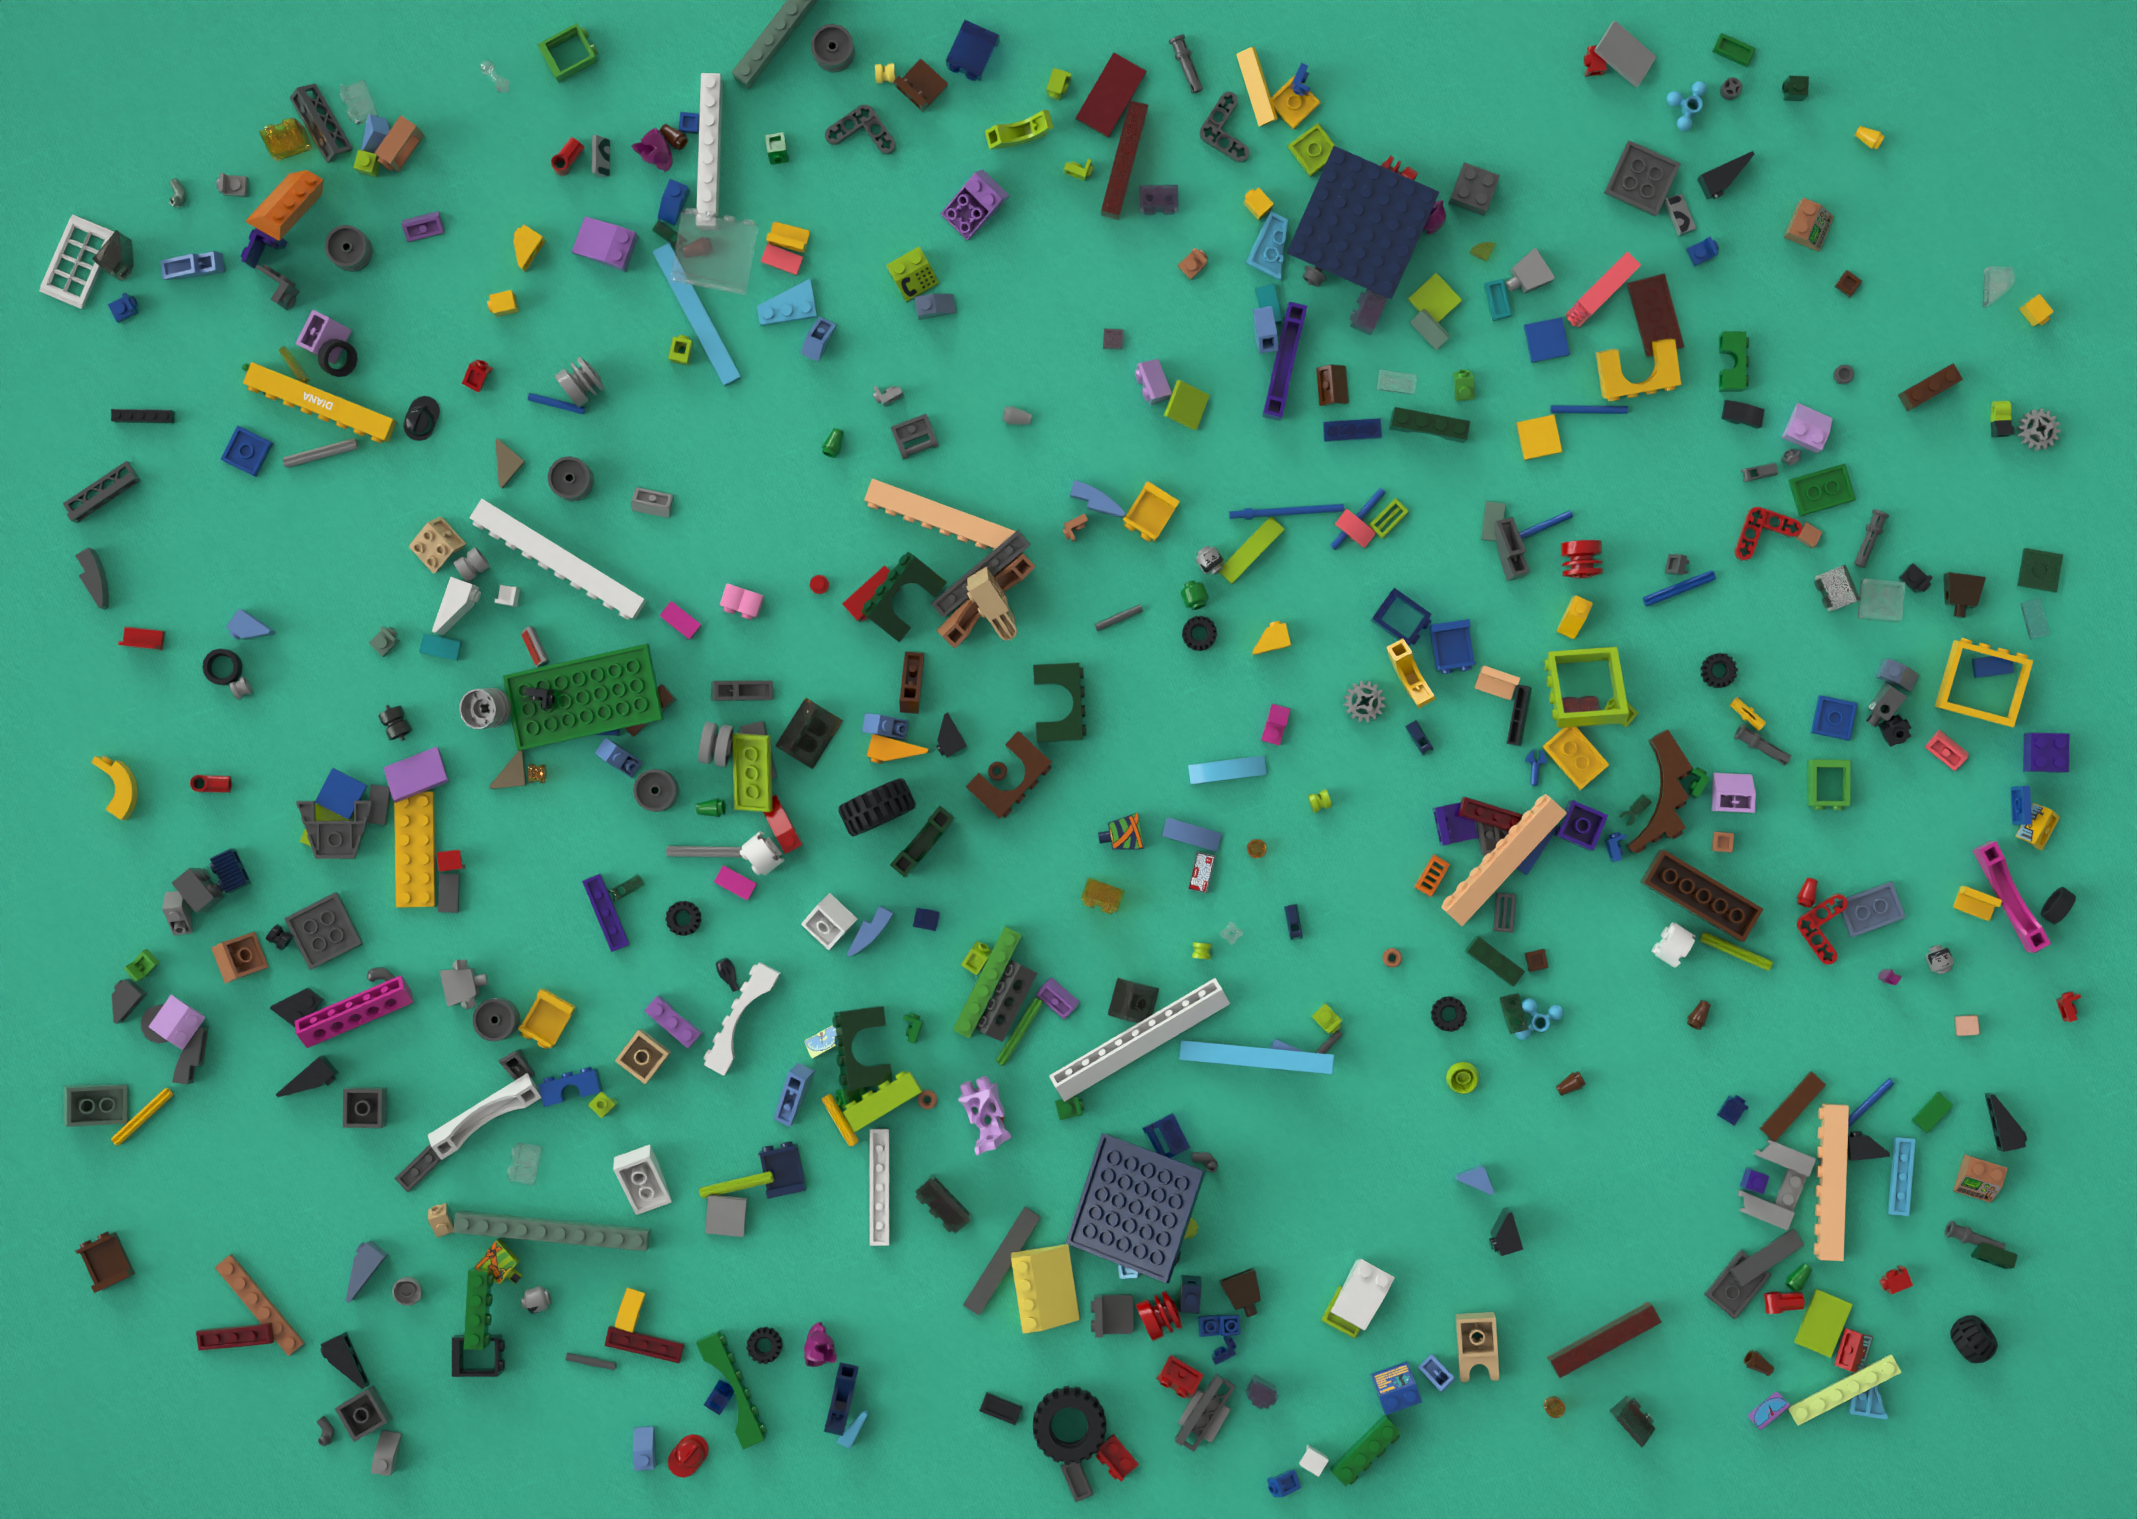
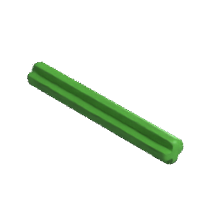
M1034 998L997 1057L996 1062L1002 1066L1006 1064L1042 1007V1000Z

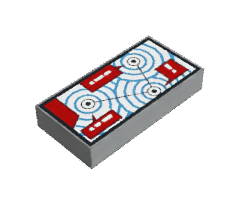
M1196 852L1188 889L1207 893L1215 856Z

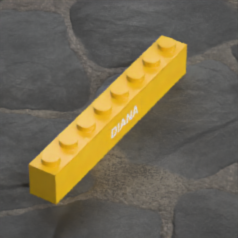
M251 362L243 384L248 386L247 390L256 394L259 391L266 393L265 397L274 401L277 398L283 400L282 404L294 408V405L301 407L300 411L311 415L313 412L318 414V418L323 421L329 422L330 419L336 421V426L347 429V426L353 428L354 433L363 437L365 434L372 436L371 440L380 444L383 441L389 443L397 421L253 362Z

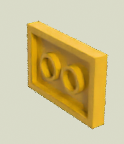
M1577 727L1562 728L1542 746L1579 790L1609 766L1607 761Z

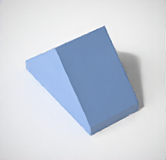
M368 114L362 151L375 154V151L390 131L387 119Z
M1483 1165L1473 1167L1455 1176V1179L1485 1193L1490 1195L1494 1193Z
M1432 1354L1418 1367L1442 1393L1456 1380Z

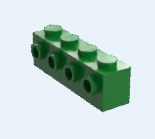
M472 1268L468 1270L464 1349L484 1350L490 1344L491 1336L488 1330L492 1320V1315L489 1314L493 1301L491 1286L494 1283V1275H492V1269Z
M1384 1414L1330 1468L1332 1473L1345 1487L1348 1484L1352 1485L1358 1479L1357 1475L1362 1470L1366 1471L1372 1465L1371 1461L1376 1456L1379 1458L1385 1453L1387 1445L1393 1444L1399 1439L1400 1429Z

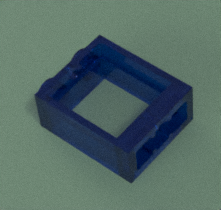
M1393 588L1370 621L1397 640L1404 639L1407 645L1410 646V644L1415 645L1420 638L1418 634L1422 628L1426 629L1432 620L1429 618L1432 614L1396 588ZM1396 598H1399L1424 616L1409 638L1381 620Z

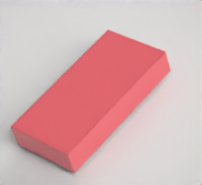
M767 243L761 263L797 276L804 258Z

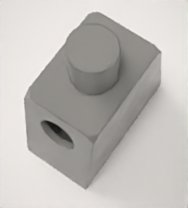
M1534 248L1510 270L1513 278L1505 283L1511 292L1520 287L1523 293H1527L1551 283L1555 277L1538 250Z

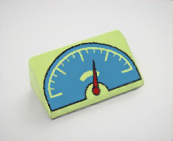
M833 1025L804 1041L811 1058L836 1046V1028Z

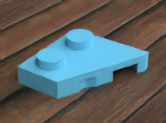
M1876 1385L1851 1398L1848 1413L1887 1420L1888 1416L1885 1413L1883 1401L1877 1389L1878 1386Z

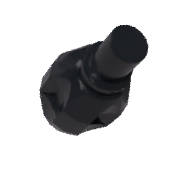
M728 958L717 961L716 969L720 978L729 984L732 992L737 991L739 987L736 983V971L733 963Z

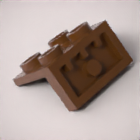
M919 59L903 78L898 76L894 80L895 87L922 112L948 86V83L922 59Z

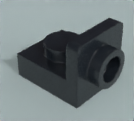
M1914 563L1910 564L1899 576V579L1915 593L1926 591L1930 587V581L1933 578L1931 575L1927 576Z
M525 687V695L531 696V700L542 701V709H552V706L555 704L554 690Z

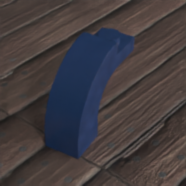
M840 1362L824 1432L843 1436L859 1366Z

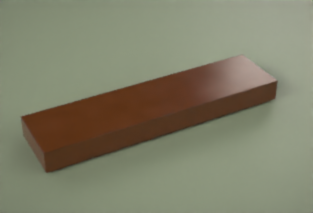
M1810 1071L1759 1129L1775 1142L1826 1084Z

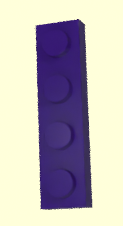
M598 874L583 880V885L611 952L630 945L602 875Z

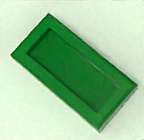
M1721 33L1712 52L1747 67L1756 48Z
M1937 1092L1912 1118V1121L1925 1133H1928L1952 1108L1953 1104L1940 1092Z

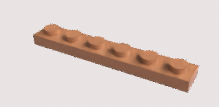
M232 1254L215 1267L261 1324L272 1323L274 1340L288 1356L305 1343Z

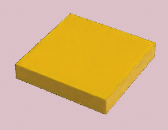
M1295 75L1271 97L1275 112L1293 130L1321 104L1310 91L1307 96H1300L1293 92V89L1290 87Z
M1555 415L1516 423L1524 460L1562 452Z

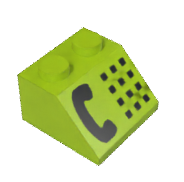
M920 246L886 265L906 302L939 284Z

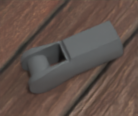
M1776 463L1741 470L1745 478L1743 482L1778 475ZM1752 470H1755L1756 477H1752Z

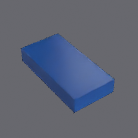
M1994 656L1972 659L1974 678L2014 673L2013 661Z

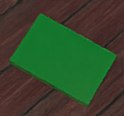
M1845 464L1788 480L1799 517L1856 500Z

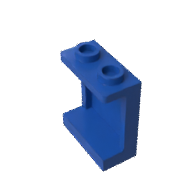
M1470 619L1429 626L1436 671H1441V674L1452 673L1453 669L1460 668V671L1472 670L1471 666L1476 665L1469 627H1471Z

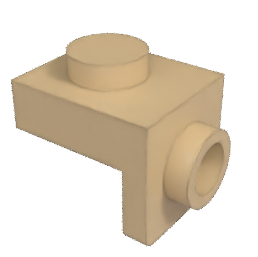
M446 1203L435 1205L428 1209V1222L437 1238L453 1232L454 1224L448 1214Z

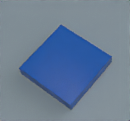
M1562 317L1524 325L1531 363L1570 355Z
M237 425L220 460L257 477L273 443Z
M1819 695L1811 733L1850 741L1858 703Z
M332 768L315 801L317 804L350 820L354 813V801L361 800L368 785Z
M2030 786L2011 787L2013 825L2032 824Z

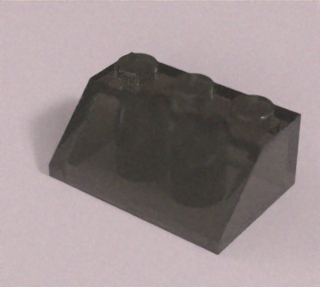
M805 697L775 746L813 769L843 720Z
M933 1174L916 1189L915 1193L917 1195L915 1197L921 1204L926 1203L930 1207L929 1212L936 1219L939 1217L944 1222L942 1225L948 1232L953 1231L956 1234L971 1221L972 1214Z

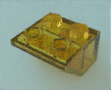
M295 118L284 119L282 123L277 125H267L263 130L259 131L271 157L275 161H280L312 149L305 127Z
M1088 878L1080 900H1083V905L1094 908L1095 905L1102 907V912L1112 915L1113 911L1116 913L1118 911L1124 890Z

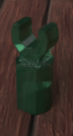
M1642 794L1629 806L1628 811H1624L1619 815V818L1621 819L1628 815L1630 820L1626 825L1629 826L1634 822L1635 816H1639L1652 802Z

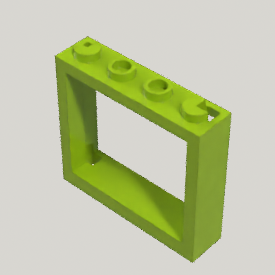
M1617 647L1548 652L1547 659H1544V670L1548 671L1546 682L1547 687L1551 688L1549 701L1554 707L1552 709V718L1556 720L1557 728L1627 723L1629 711ZM1608 660L1616 709L1564 713L1556 664Z

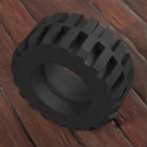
M898 778L839 806L838 812L848 833L854 837L906 814L915 808L916 803L906 781Z
M1063 1386V1389L1056 1388L1052 1393H1047L1043 1400L1038 1403L1033 1417L1034 1439H1036L1039 1449L1044 1451V1455L1048 1458L1052 1457L1053 1461L1057 1463L1062 1461L1067 1465H1070V1462L1081 1463V1460H1088L1092 1457L1093 1453H1097L1100 1445L1105 1440L1107 1426L1104 1409L1100 1405L1099 1400L1091 1395V1392L1083 1391L1081 1387L1069 1388V1386ZM1075 1408L1084 1413L1088 1421V1429L1083 1438L1075 1442H1064L1054 1435L1051 1422L1059 1410Z

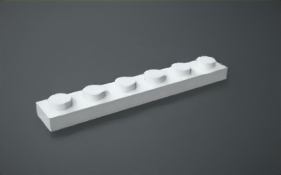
M870 1129V1246L889 1245V1129Z

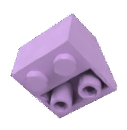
M312 310L295 344L318 356L319 350L325 342L332 339L347 342L352 330ZM334 348L329 354L328 361L336 364L343 348Z
M1154 359L1137 364L1135 377L1138 384L1142 383L1143 385L1142 395L1145 402L1149 401L1150 405L1170 398L1172 392L1159 360Z
M1713 773L1711 811L1755 813L1756 793L1752 775Z

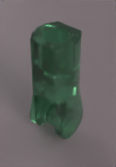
M660 220L653 227V232L679 250L682 249L683 243L688 241ZM674 235L678 236L675 242L671 240Z
M637 874L608 892L612 893L613 901L616 902L645 886L640 875ZM621 887H623L624 891L626 892L622 895L618 890Z

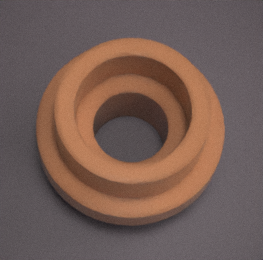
M1390 948L1383 953L1382 959L1386 966L1397 967L1402 961V955L1397 949ZM1390 954L1395 955L1394 961H1389L1388 957Z
M924 1090L918 1096V1104L923 1109H931L937 1103V1096L931 1090ZM925 1096H929L931 1098L930 1103H926L924 1101Z

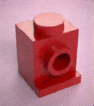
M1597 45L1587 47V53L1584 55V66L1587 67L1584 73L1585 77L1604 75L1607 71L1606 61L1594 52Z
M1899 1265L1897 1266L1898 1270L1887 1271L1886 1275L1879 1280L1882 1289L1890 1294H1894L1913 1286L1906 1267Z

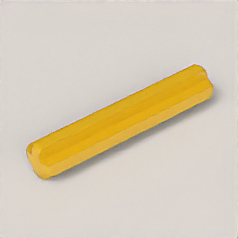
M831 1094L824 1096L821 1100L848 1146L851 1147L857 1144L859 1140Z

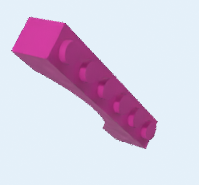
M1988 841L1973 849L1972 851L1997 898L2002 900L2001 905L2026 952L2035 953L2050 945L2051 943L2042 926L2032 915L2020 896L1997 842Z

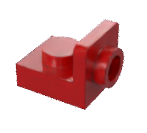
M483 360L473 361L469 364L462 384L479 393L493 368L488 366V363Z
M2073 991L2061 994L2062 998L2056 999L2063 1021L2072 1022L2077 1020V1009L2071 1001L2081 998V995L2073 993Z

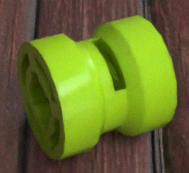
M1326 789L1320 791L1319 794L1308 795L1313 813L1319 812L1322 808L1328 809L1332 807Z

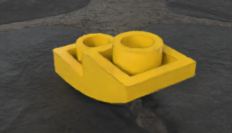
M627 1287L616 1318L615 1328L630 1333L634 1332L640 1317V1309L646 1297L645 1293Z

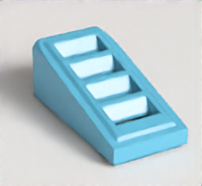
M865 1409L846 1428L843 1436H839L837 1443L848 1449L852 1447L868 1416V1410Z

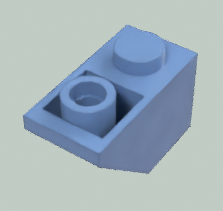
M1272 306L1253 309L1255 343L1259 353L1278 351V335Z
M865 713L862 732L905 740L909 721Z
M608 738L603 740L595 752L605 762L631 778L643 763Z

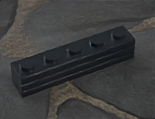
M111 409V421L115 423L174 424L175 412L172 410Z
M1517 685L1506 744L1521 747L1532 690L1529 686Z

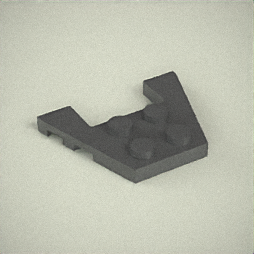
M373 800L354 801V821H316V801H296L315 859L356 858L373 806Z

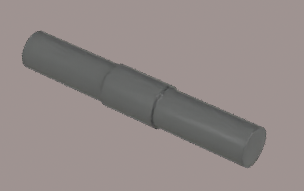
M1139 604L1094 624L1097 631L1102 630L1143 610Z
M1337 1030L1315 1053L1326 1054L1342 1034Z
M567 1353L565 1359L614 1371L616 1368L615 1362Z

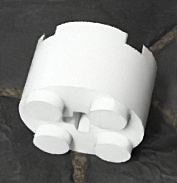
M759 831L742 845L740 854L745 860H749L753 866L751 868L757 875L763 874L766 876L784 861V858L779 857L782 853L769 837L765 839L763 837L765 833Z
M1671 923L1669 927L1666 926L1660 935L1663 937L1662 940L1654 945L1651 952L1676 968L1681 963L1678 961L1679 958H1685L1695 941L1693 938L1696 936L1677 923Z

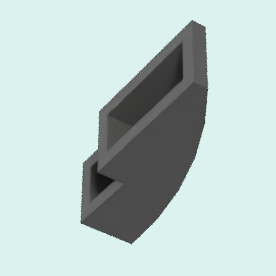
M1513 517L1498 520L1495 522L1496 540L1507 582L1524 578L1530 571L1523 555L1526 549Z
M88 547L75 555L85 571L79 577L97 606L101 609H107L109 607V594L105 571L96 551Z
M773 681L711 682V701L773 700Z
M199 1027L183 1049L174 1071L173 1083H193L195 1066L204 1064L209 1027Z

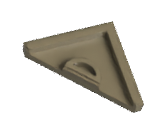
M497 438L495 441L499 486L503 489L525 461Z
M523 750L515 754L491 783L490 789L526 785Z

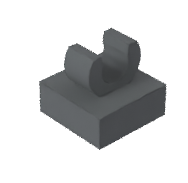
M1669 554L1665 573L1673 575L1687 574L1688 571L1684 570L1685 564H1689L1687 556Z

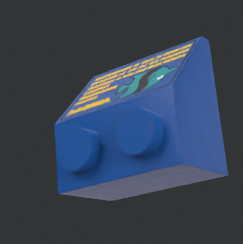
M1407 1361L1371 1374L1385 1415L1422 1402Z

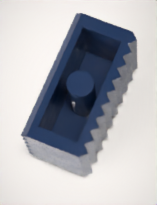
M235 848L228 849L210 858L212 862L210 863V868L214 874L218 875L220 879L218 885L222 891L232 893L251 884Z

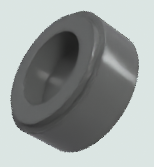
M1849 365L1838 366L1833 373L1834 380L1842 385L1849 383L1854 377L1853 369Z

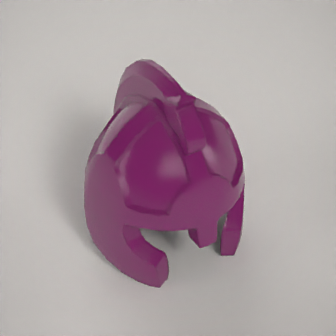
M656 127L647 132L641 139V142L632 145L634 151L645 162L657 165V168L664 170V172L671 168L673 162L671 150L667 141Z
M1443 200L1436 201L1423 229L1427 230V235L1437 232L1445 223L1446 212L1442 205Z
M822 1322L814 1324L807 1335L804 1346V1359L808 1367L822 1366L827 1361L831 1363L837 1362L834 1341L827 1335L826 1328L822 1325Z

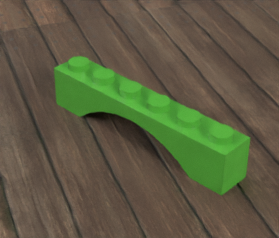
M1007 926L1004 927L953 1031L970 1039L1022 934Z

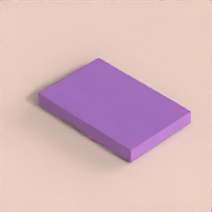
M438 747L383 767L395 803L449 782Z

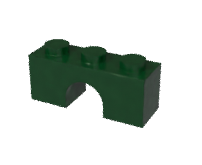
M1478 936L1474 937L1464 951L1493 971L1495 975L1510 986L1514 987L1525 972Z

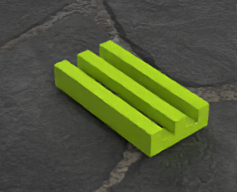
M1395 498L1368 526L1382 539L1409 511ZM1396 504L1398 507L1376 527L1375 524ZM1401 509L1403 513L1382 533L1380 529Z

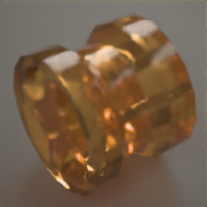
M529 764L528 782L534 783L539 781L540 783H545L546 765L535 766L534 764Z
M1254 839L1247 844V853L1253 858H1260L1266 853V845L1262 840Z
M1551 1396L1545 1400L1544 1410L1552 1418H1559L1565 1412V1405L1560 1398Z

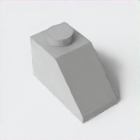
M382 1430L374 1452L371 1473L391 1476L395 1472L402 1433Z

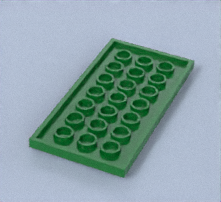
M649 644L503 675L506 694L511 704L510 715L518 751L664 720ZM525 687L554 690L555 704L552 706V709H542V701L531 700V696L525 695Z

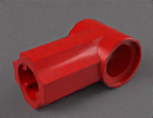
M571 137L561 151L553 156L551 165L557 175H567L572 164L585 149L578 140ZM559 162H565L563 168L556 167Z
M195 775L190 780V787L192 790L202 793H230L232 780L231 776ZM202 778L205 781V785L202 789H199L197 781Z
M1802 1292L1764 1293L1765 1311L1767 1314H1780L1783 1311L1804 1309L1805 1301Z

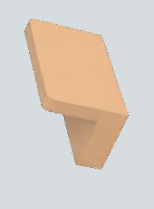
M1482 666L1475 689L1511 700L1520 678L1487 666Z

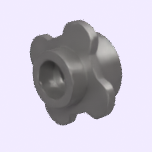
M1793 448L1787 450L1780 459L1781 462L1785 461L1788 466L1795 464L1801 459L1799 455L1801 450Z

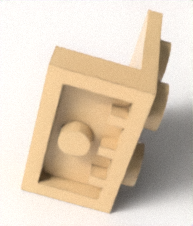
M440 516L429 521L411 542L409 548L432 573H436L453 553L463 549L466 543Z

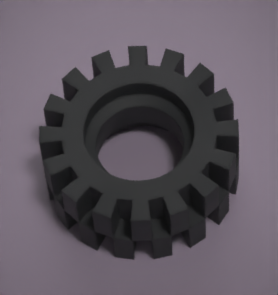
M1195 616L1189 619L1182 630L1184 643L1195 651L1209 649L1217 637V629L1214 622L1203 616ZM1197 626H1202L1207 631V637L1202 641H1197L1192 636V631Z
M1717 653L1708 656L1700 668L1702 670L1701 677L1703 676L1704 678L1703 681L1707 682L1708 686H1713V688L1729 686V684L1735 681L1734 678L1737 677L1736 671H1738V668L1735 666L1737 665L1736 661L1734 662L1733 658L1729 657L1728 654ZM1716 663H1721L1726 668V674L1722 678H1717L1712 673V668Z
M680 901L669 907L665 921H667L666 925L670 928L671 932H674L676 935L686 936L694 933L699 928L702 915L695 904L689 901ZM680 911H687L691 916V921L686 926H681L677 923L676 916Z
M1442 997L1432 1006L1431 1019L1435 1026L1443 1031H1457L1464 1025L1463 1023L1467 1019L1465 1005L1456 998ZM1453 1007L1455 1009L1456 1017L1453 1021L1447 1022L1442 1018L1444 1008Z
M758 1328L750 1335L747 1341L746 1348L749 1352V1357L751 1356L753 1361L756 1360L760 1364L773 1362L779 1356L783 1347L782 1338L773 1328ZM767 1338L771 1341L772 1349L769 1352L764 1353L758 1349L757 1343L760 1339Z

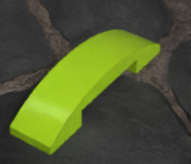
M1271 516L1230 557L1219 573L1232 584L1285 529Z

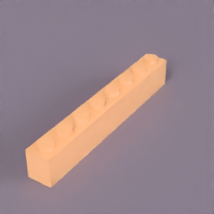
M875 479L871 480L864 499L868 503L867 506L872 509L878 510L880 507L885 509V513L896 517V514L904 516L903 520L911 523H914V521L921 522V526L930 530H932V527L940 529L939 533L943 535L958 536L957 540L968 543V540L975 542L976 547L984 550L986 547L991 549L997 548L1016 532Z
M1545 794L1539 797L1533 808L1523 814L1521 821L1510 828L1509 834L1504 839L1498 841L1496 848L1491 853H1488L1483 858V862L1470 872L1469 877L1457 886L1456 891L1444 900L1441 908L1463 926L1559 823L1567 812L1548 795Z
M1822 1103V1108L1818 1110V1118L1821 1119V1127H1818V1139H1821L1820 1146L1817 1147V1157L1820 1158V1166L1816 1168V1175L1819 1177V1185H1816V1197H1819L1818 1204L1815 1205V1215L1818 1216V1224L1814 1226V1233L1817 1235V1243H1814V1255H1817L1819 1260L1844 1261L1849 1106L1845 1104Z

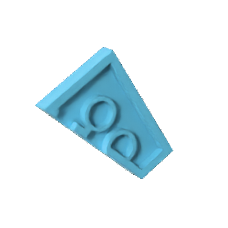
M1272 211L1269 212L1245 264L1277 280H1281L1288 219Z

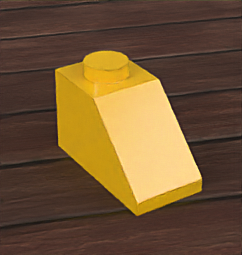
M523 224L521 228L519 227L515 231L513 242L518 266L526 272L546 240L543 236Z
M1577 595L1573 596L1556 632L1574 640L1584 624L1593 603Z
M1281 621L1269 623L1270 627H1267L1252 651V655L1291 646L1286 623L1281 624Z

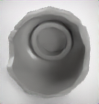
M406 1276L400 1278L392 1288V1295L395 1301L401 1305L412 1306L422 1296V1286L414 1277Z

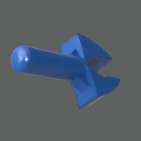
M1533 749L1527 755L1525 762H1529L1532 765L1530 785L1537 786L1539 766L1542 763L1546 764L1547 759L1543 751L1540 750L1539 759L1535 762Z

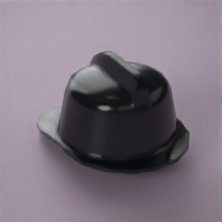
M422 396L412 402L403 425L404 431L409 438L421 441L427 439L432 434L440 413L436 400L428 396Z

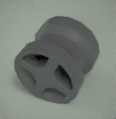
M1728 78L1720 88L1721 96L1724 99L1733 100L1741 92L1742 83L1737 78Z

